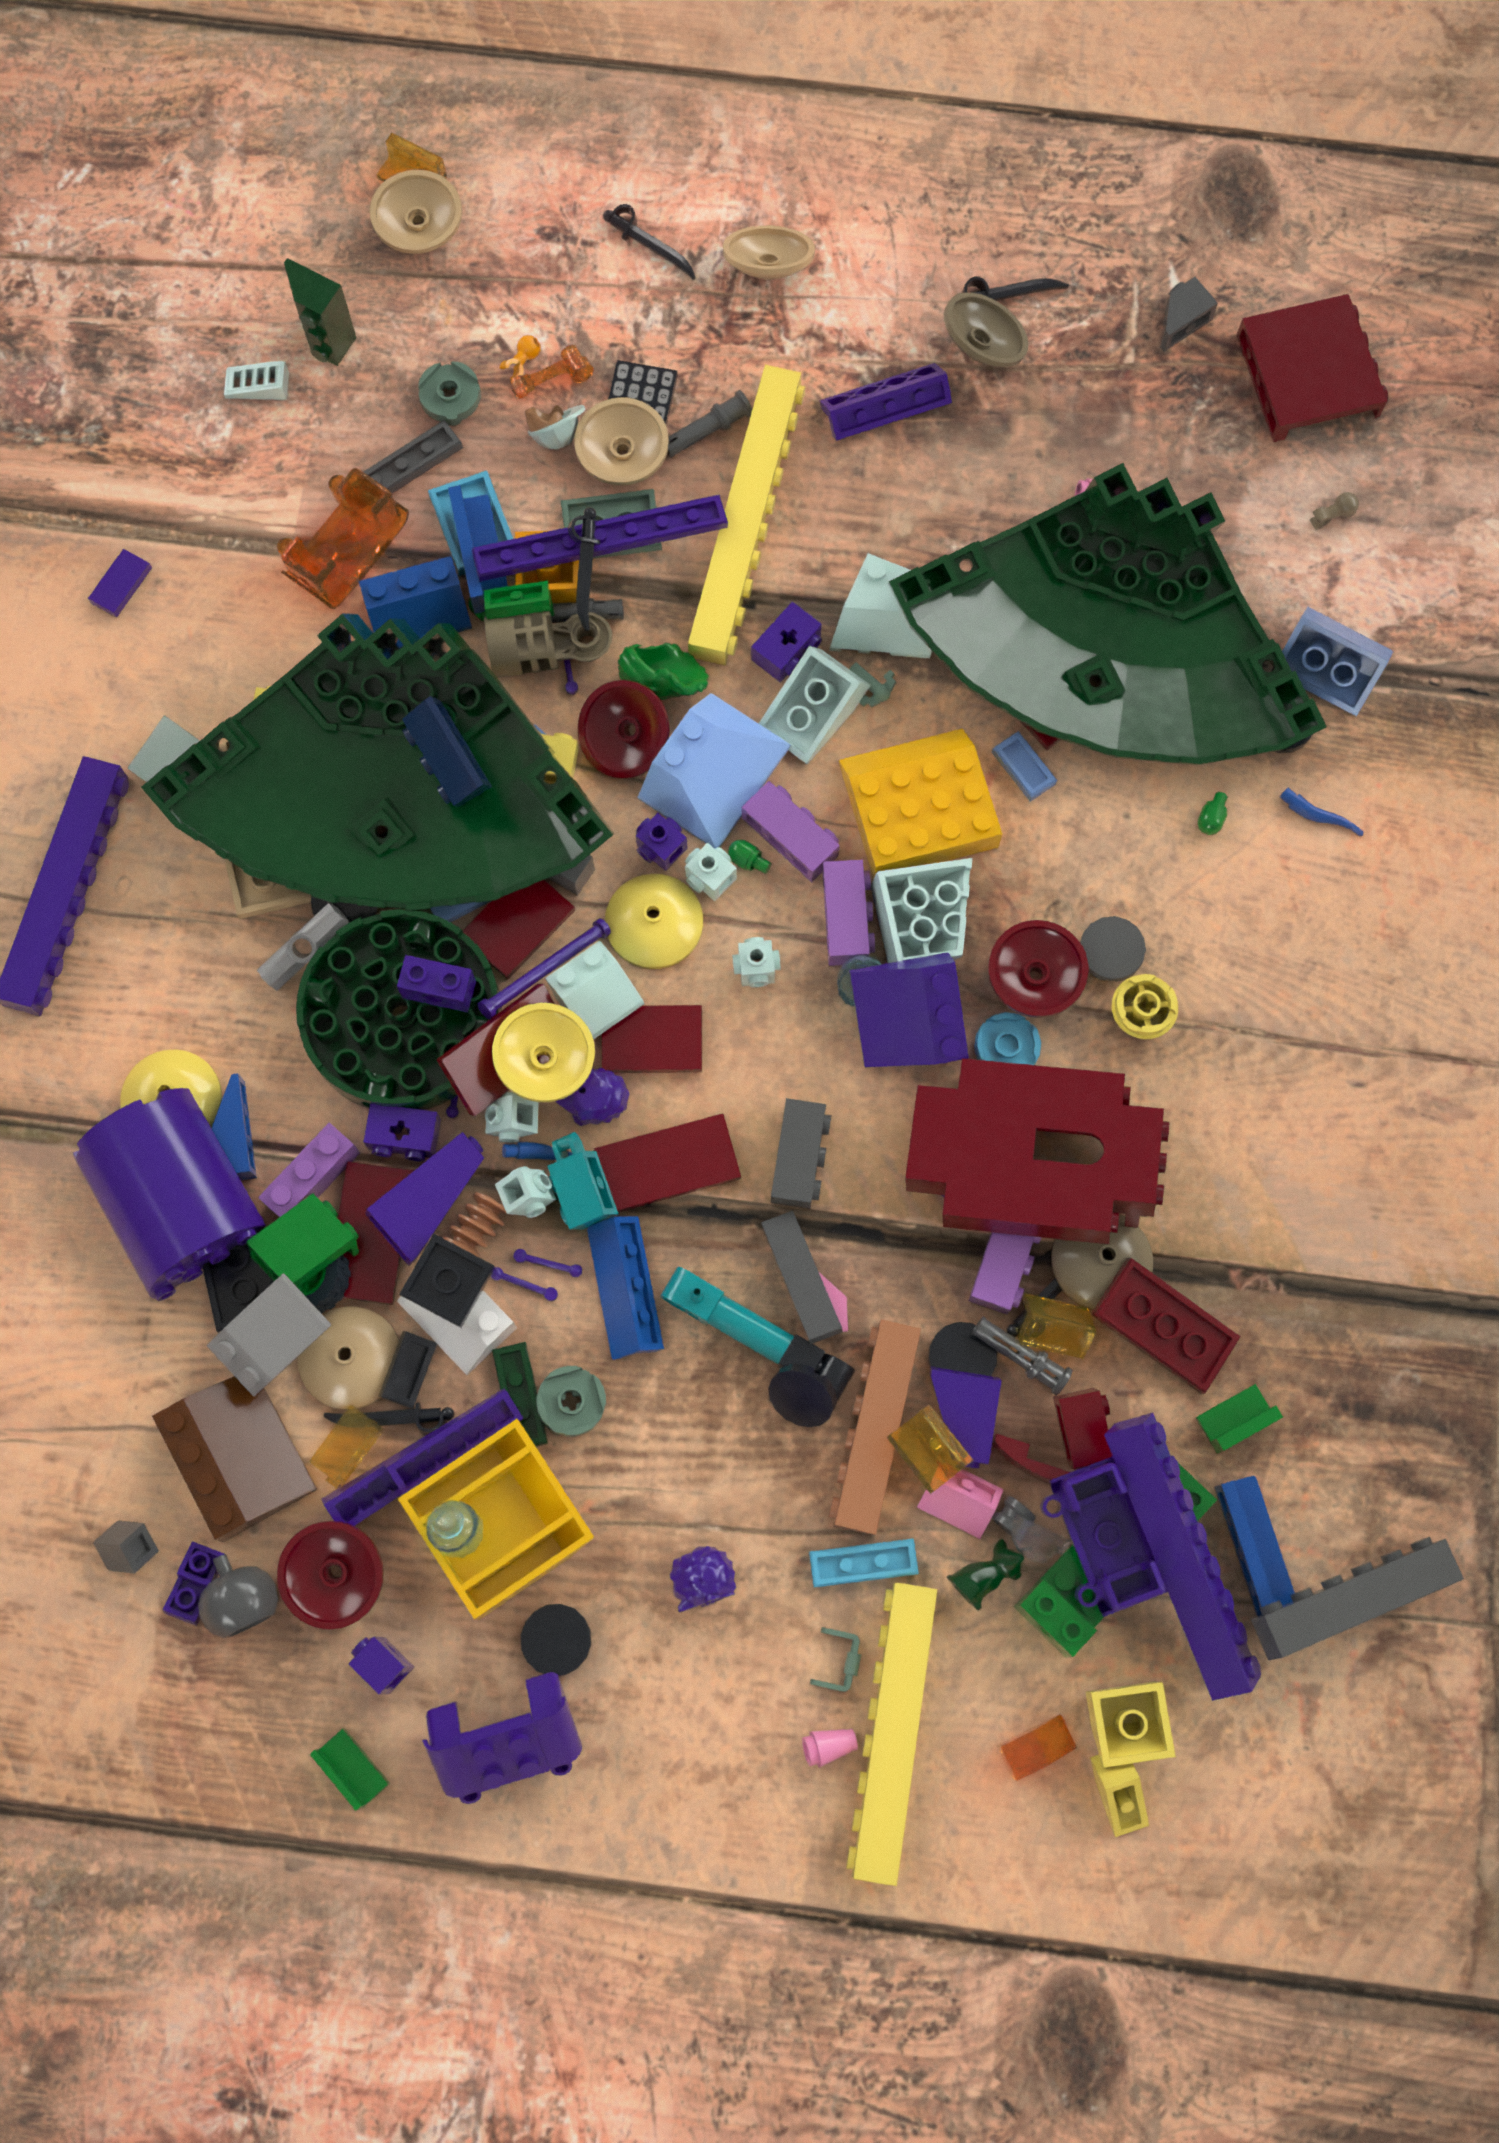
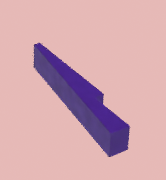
M504 1388L321 1499L323 1505L334 1521H341L355 1526L402 1494H406L514 1420L518 1419L521 1421L524 1418Z

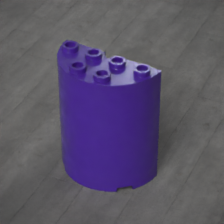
M189 1088L161 1091L158 1093L156 1100L143 1104L141 1099L124 1106L101 1120L84 1134L77 1143L80 1150L73 1152L76 1163L147 1293L157 1301H162L172 1296L176 1292L175 1287L181 1283H188L203 1274L202 1269L205 1263L210 1261L211 1264H216L223 1261L230 1255L229 1250L237 1245L247 1244L246 1241L255 1236L258 1230L266 1226Z

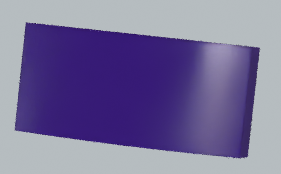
M192 1541L176 1573L178 1579L162 1609L164 1614L197 1626L200 1620L198 1603L201 1593L219 1575L213 1560L224 1555V1553Z

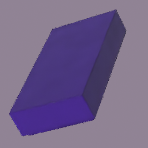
M123 548L92 591L88 600L91 604L117 618L151 571L150 563Z

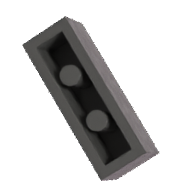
M786 1098L771 1192L772 1204L811 1209L812 1200L819 1201L822 1181L815 1180L817 1167L824 1168L827 1149L820 1147L822 1134L829 1135L832 1116L825 1114L826 1104Z

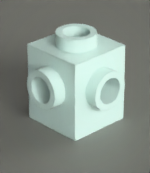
M706 843L701 850L699 848L694 849L685 861L686 882L693 890L698 893L703 891L714 901L737 879V868L731 863L730 856L720 847L714 849L709 843Z
M761 937L748 938L744 940V943H738V954L732 955L734 975H741L742 986L764 987L770 983H775V970H781L779 950H772L771 940L764 941V938ZM762 959V960L759 961V962H754V961H752V960Z
M506 1092L486 1108L485 1134L498 1136L499 1141L504 1143L519 1142L520 1137L537 1134L539 1102L524 1099L513 1092Z
M527 1166L519 1167L495 1184L507 1214L533 1218L544 1213L545 1207L556 1200L551 1188V1180L544 1170L531 1169Z

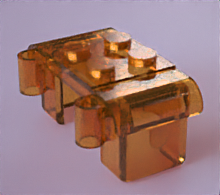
M358 468L351 469L345 477L334 475L330 478L328 486L339 505L306 546L298 536L294 540L283 538L277 544V550L288 570L286 572L282 570L281 574L330 609L340 606L352 590L356 588L359 581L364 578L405 526L409 516V511L395 501L389 489Z

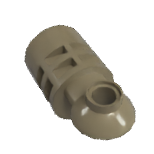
M550 611L489 620L484 617L491 668L497 678L558 669V661L576 659L578 661L590 662L604 655L612 643V631L609 623L602 616L593 612H589L590 630L588 632L583 628L578 614L572 615L565 622L552 624ZM584 636L594 637V640L590 643L583 644L579 642Z

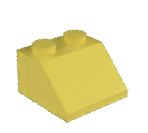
M1155 1681L1085 1691L1091 1728L1103 1767L1176 1757L1163 1682Z

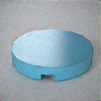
M1004 1012L993 1015L982 1024L975 1036L974 1051L977 1060L1035 1065L1041 1050L1039 1032L1033 1024L1019 1014Z

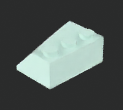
M869 553L867 554L843 606L829 651L841 652V649L858 650V653L870 654V651L887 652L891 656L930 658L932 654L931 649L909 627L888 585L890 580L910 571V569Z
M973 858L878 871L871 884V891L888 963L946 952L954 960L962 957L967 918L966 907L970 888L969 877Z

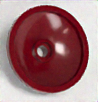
M616 680L598 687L587 698L579 714L578 739L580 747L589 763L598 771L610 777L634 778L649 771L653 760L669 739V719L662 701L651 689L635 681ZM631 724H634L636 728V731L633 735H631L629 732V726Z
M1044 920L1025 921L1010 927L995 942L988 961L989 980L997 997L1011 1010L1028 1017H1050L1067 1010L1079 999L1088 979V959L1080 941L1066 928ZM1030 972H1039L1041 978L1038 980L1032 979Z
M322 1521L300 1530L286 1544L277 1568L278 1588L286 1607L300 1621L319 1629H340L352 1625L363 1618L377 1602L384 1579L383 1563L376 1545L362 1530L341 1521ZM333 1565L341 1568L342 1573L340 1577L332 1574L331 1568Z

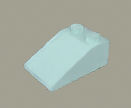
M809 646L759 724L791 744L788 751L808 764L853 713L871 685L823 650Z

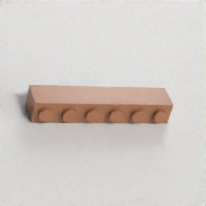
M883 1319L880 1320L878 1328L871 1327L867 1347L874 1349L871 1361L864 1360L860 1381H864L866 1384L863 1395L856 1394L852 1414L857 1415L858 1419L856 1428H849L844 1448L851 1451L848 1463L841 1462L836 1483L843 1484L840 1498L833 1496L829 1517L835 1519L833 1527L873 1537L876 1535L921 1328Z

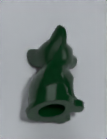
M1000 1539L995 1544L992 1561L972 1563L964 1566L953 1575L947 1576L948 1581L977 1611L982 1608L981 1602L983 1598L997 1589L1004 1578L1017 1580L1022 1576L1020 1571L1024 1556L1012 1549H1007L1004 1539Z

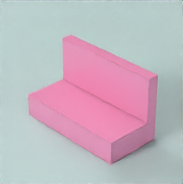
M940 1458L917 1508L981 1539L996 1511L1004 1489Z

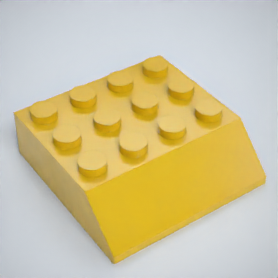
M963 728L839 760L840 769L873 879L878 871L940 863L999 848L1002 838L1000 824L975 745Z
M518 1419L398 1498L474 1620H480L564 1563L595 1538Z

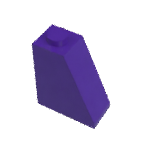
M931 1366L930 1377L953 1458L959 1459V1465L969 1468H980V1463L989 1464L1001 1379L999 1377Z

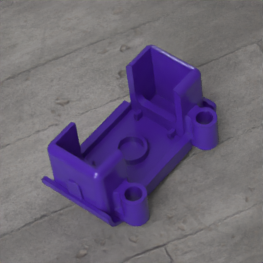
M1113 1456L1049 1481L1053 1494L1041 1501L1040 1509L1047 1517L1056 1518L1061 1515L1087 1579V1583L1081 1584L1075 1591V1598L1079 1604L1085 1607H1093L1097 1604L1100 1613L1105 1617L1168 1592ZM1050 1500H1055L1058 1505L1057 1511L1053 1514L1047 1510V1503ZM1085 1589H1090L1093 1594L1092 1599L1088 1602H1084L1082 1599V1592Z
M549 1672L525 1680L531 1713L469 1732L461 1733L456 1701L427 1711L426 1721L429 1743L425 1739L423 1744L441 1787L447 1796L460 1798V1801L465 1804H472L481 1798V1792L525 1778H531L550 1770L557 1776L565 1775L571 1771L572 1762L578 1758L582 1751V1743L560 1679L555 1672Z

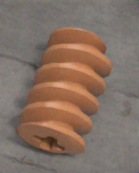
M475 1192L473 1198L477 1205L466 1203L464 1206L469 1217L458 1214L456 1219L461 1227L453 1225L448 1227V1231L453 1238L441 1237L480 1258L475 1247L480 1246L487 1249L489 1245L483 1238L484 1235L496 1237L497 1234L493 1230L492 1225L504 1226L505 1223L500 1214L507 1213L504 1206L492 1197Z

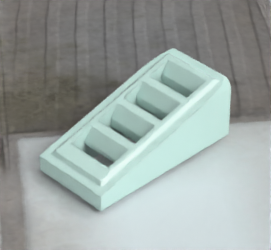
M273 361L227 367L224 397L226 399L287 400L289 370L286 362ZM235 377L240 378V387L234 388ZM247 378H252L251 386H246ZM258 378H263V384L258 385ZM270 378H275V382L270 383Z

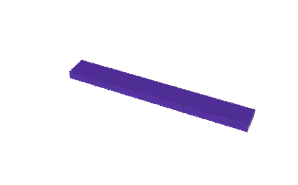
M720 495L596 521L594 539L599 540L600 545H594L593 557L727 528L728 521ZM583 524L575 526V531L580 537L582 536ZM568 527L474 547L471 548V554L479 582L577 561L580 558L581 543L574 542L570 538Z

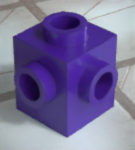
M657 813L651 820L646 818L638 826L637 834L635 835L638 847L637 852L648 863L654 861L663 870L667 871L688 849L687 837L681 833L682 829L676 821L670 817L665 819Z

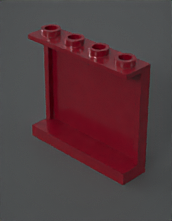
M1349 294L1242 318L1236 336L1273 442L1285 440L1290 429L1372 410L1375 418L1380 417L1388 402V391L1386 386L1381 384L1378 376V363L1375 358L1371 357L1367 333L1361 329L1358 308L1352 304Z

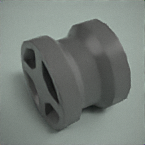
M1008 1496L1004 1501V1508L1001 1512H995L992 1520L1010 1536L1020 1540L1023 1536L1024 1527L1027 1524H1032L1036 1516L1015 1498Z

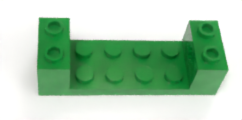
M1179 1464V1477L1184 1489H1187L1192 1496L1193 1512L1198 1522L1217 1499ZM1073 1544L1014 1606L1065 1658L1074 1657L1097 1632L1095 1627L1104 1618L1097 1604L1093 1607H1085L1079 1604L1075 1598L1077 1587L1087 1583V1579ZM1085 1589L1082 1592L1083 1601L1088 1602L1092 1599V1591Z

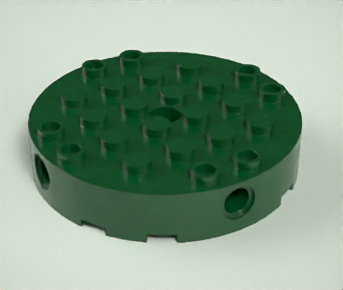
M385 910L380 911V914L364 919L360 917L337 930L336 935L323 947L320 946L317 949L300 981L296 1002L297 1026L299 1027L303 1047L308 1057L322 1077L342 1096L366 1108H370L371 1103L385 1107L427 1110L457 1096L436 1059L490 1020L480 1012L478 1002L484 998L489 1000L499 993V988L486 956L479 946L463 933L459 927L441 917L422 911ZM405 955L472 969L476 984L468 1012L403 999L397 984ZM401 1005L408 1007L401 1015L394 1016L392 1014L393 1010ZM502 1007L496 1011V1014L502 1011Z

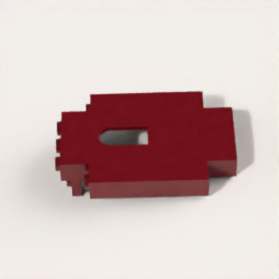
M962 1058L958 1089L917 1085L905 1175L906 1191L945 1195L942 1218L943 1227L1109 1245L1110 1233L1118 1232L1119 1213L1126 1214V1227L1138 1228L1140 1216L1154 1217L1156 1205H1163L1164 1185L1158 1184V1174H1165L1167 1153H1162L1160 1150L1161 1141L1168 1142L1170 1122L1163 1121V1108L1129 1105L1131 1087L1124 1086V1073ZM1036 1131L1092 1136L1101 1142L1104 1153L1100 1160L1093 1164L1033 1159Z

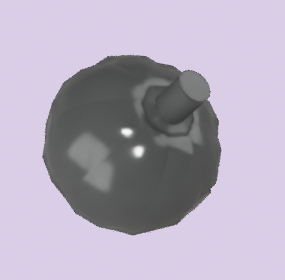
M226 1554L213 1560L220 1577L211 1581L201 1593L198 1603L200 1619L209 1632L226 1639L248 1630L275 1615L279 1601L275 1582L267 1572L256 1566H244L233 1570Z

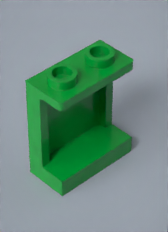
M312 1193L246 1241L252 1259L273 1282L284 1273L304 1294L302 1284L347 1251L353 1257L359 1253L356 1242L359 1236L348 1222L341 1223L337 1218L336 1210L327 1200L321 1202Z

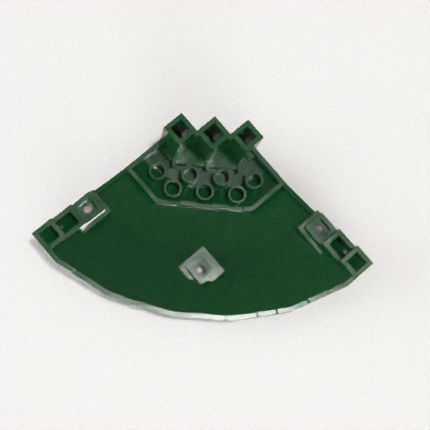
M1121 463L1094 477L1084 492L982 542H973L949 555L945 554L920 568L916 567L888 582L909 627L968 690L1039 733L1114 758L1201 765L1280 751L1327 727L1314 699H1309L1296 671H1291L1279 644H1276L1274 639L1269 640L1241 593L1213 536V533L1225 522V519L1212 492L1181 506L1167 477L1138 492L1124 463ZM968 561L971 564V570L967 572L962 571L960 563ZM1264 661H1269L1272 664L1271 672L1263 670L1262 664ZM1091 676H1097L1100 679L1099 687L1090 685L1089 679Z
M342 613L317 635L322 643L236 715L221 722L203 739L189 747L170 765L162 768L141 786L144 792L176 828L194 840L202 842L223 859L231 861L243 869V872L247 875L264 881H271L286 886L285 888L295 889L332 903L342 902L361 906L401 908L412 911L438 906L497 900L577 866L614 835V832L576 780L569 775L553 755L555 752L495 674L476 651L469 647L450 623H438L420 638L405 619L390 618L373 633L358 614ZM351 635L355 639L353 642L351 641ZM397 639L404 645L402 648L398 647ZM445 642L450 647L447 653L443 649ZM430 696L443 703L492 786L460 807L453 806L452 802L445 803L437 790V787L441 785L435 774L429 775L419 759L423 757L422 752L417 745L414 747L410 745L402 729L406 728L402 719ZM222 738L229 742V749L227 751H223L219 746ZM548 771L554 772L557 776L554 784H549L545 780V774ZM380 825L388 829L386 837L378 835L377 828Z

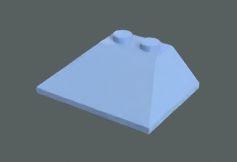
M710 693L689 709L655 757L639 792L638 799L666 818H672L680 827L716 849L721 847L742 817V806L763 787L791 747V744Z

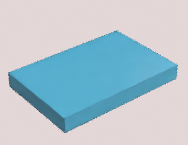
M487 471L428 490L459 576L465 574L448 487L460 485L464 499L488 495L498 542L513 539Z

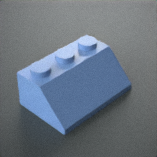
M1307 607L1282 652L1291 671H1296L1305 690L1357 717L1394 651Z

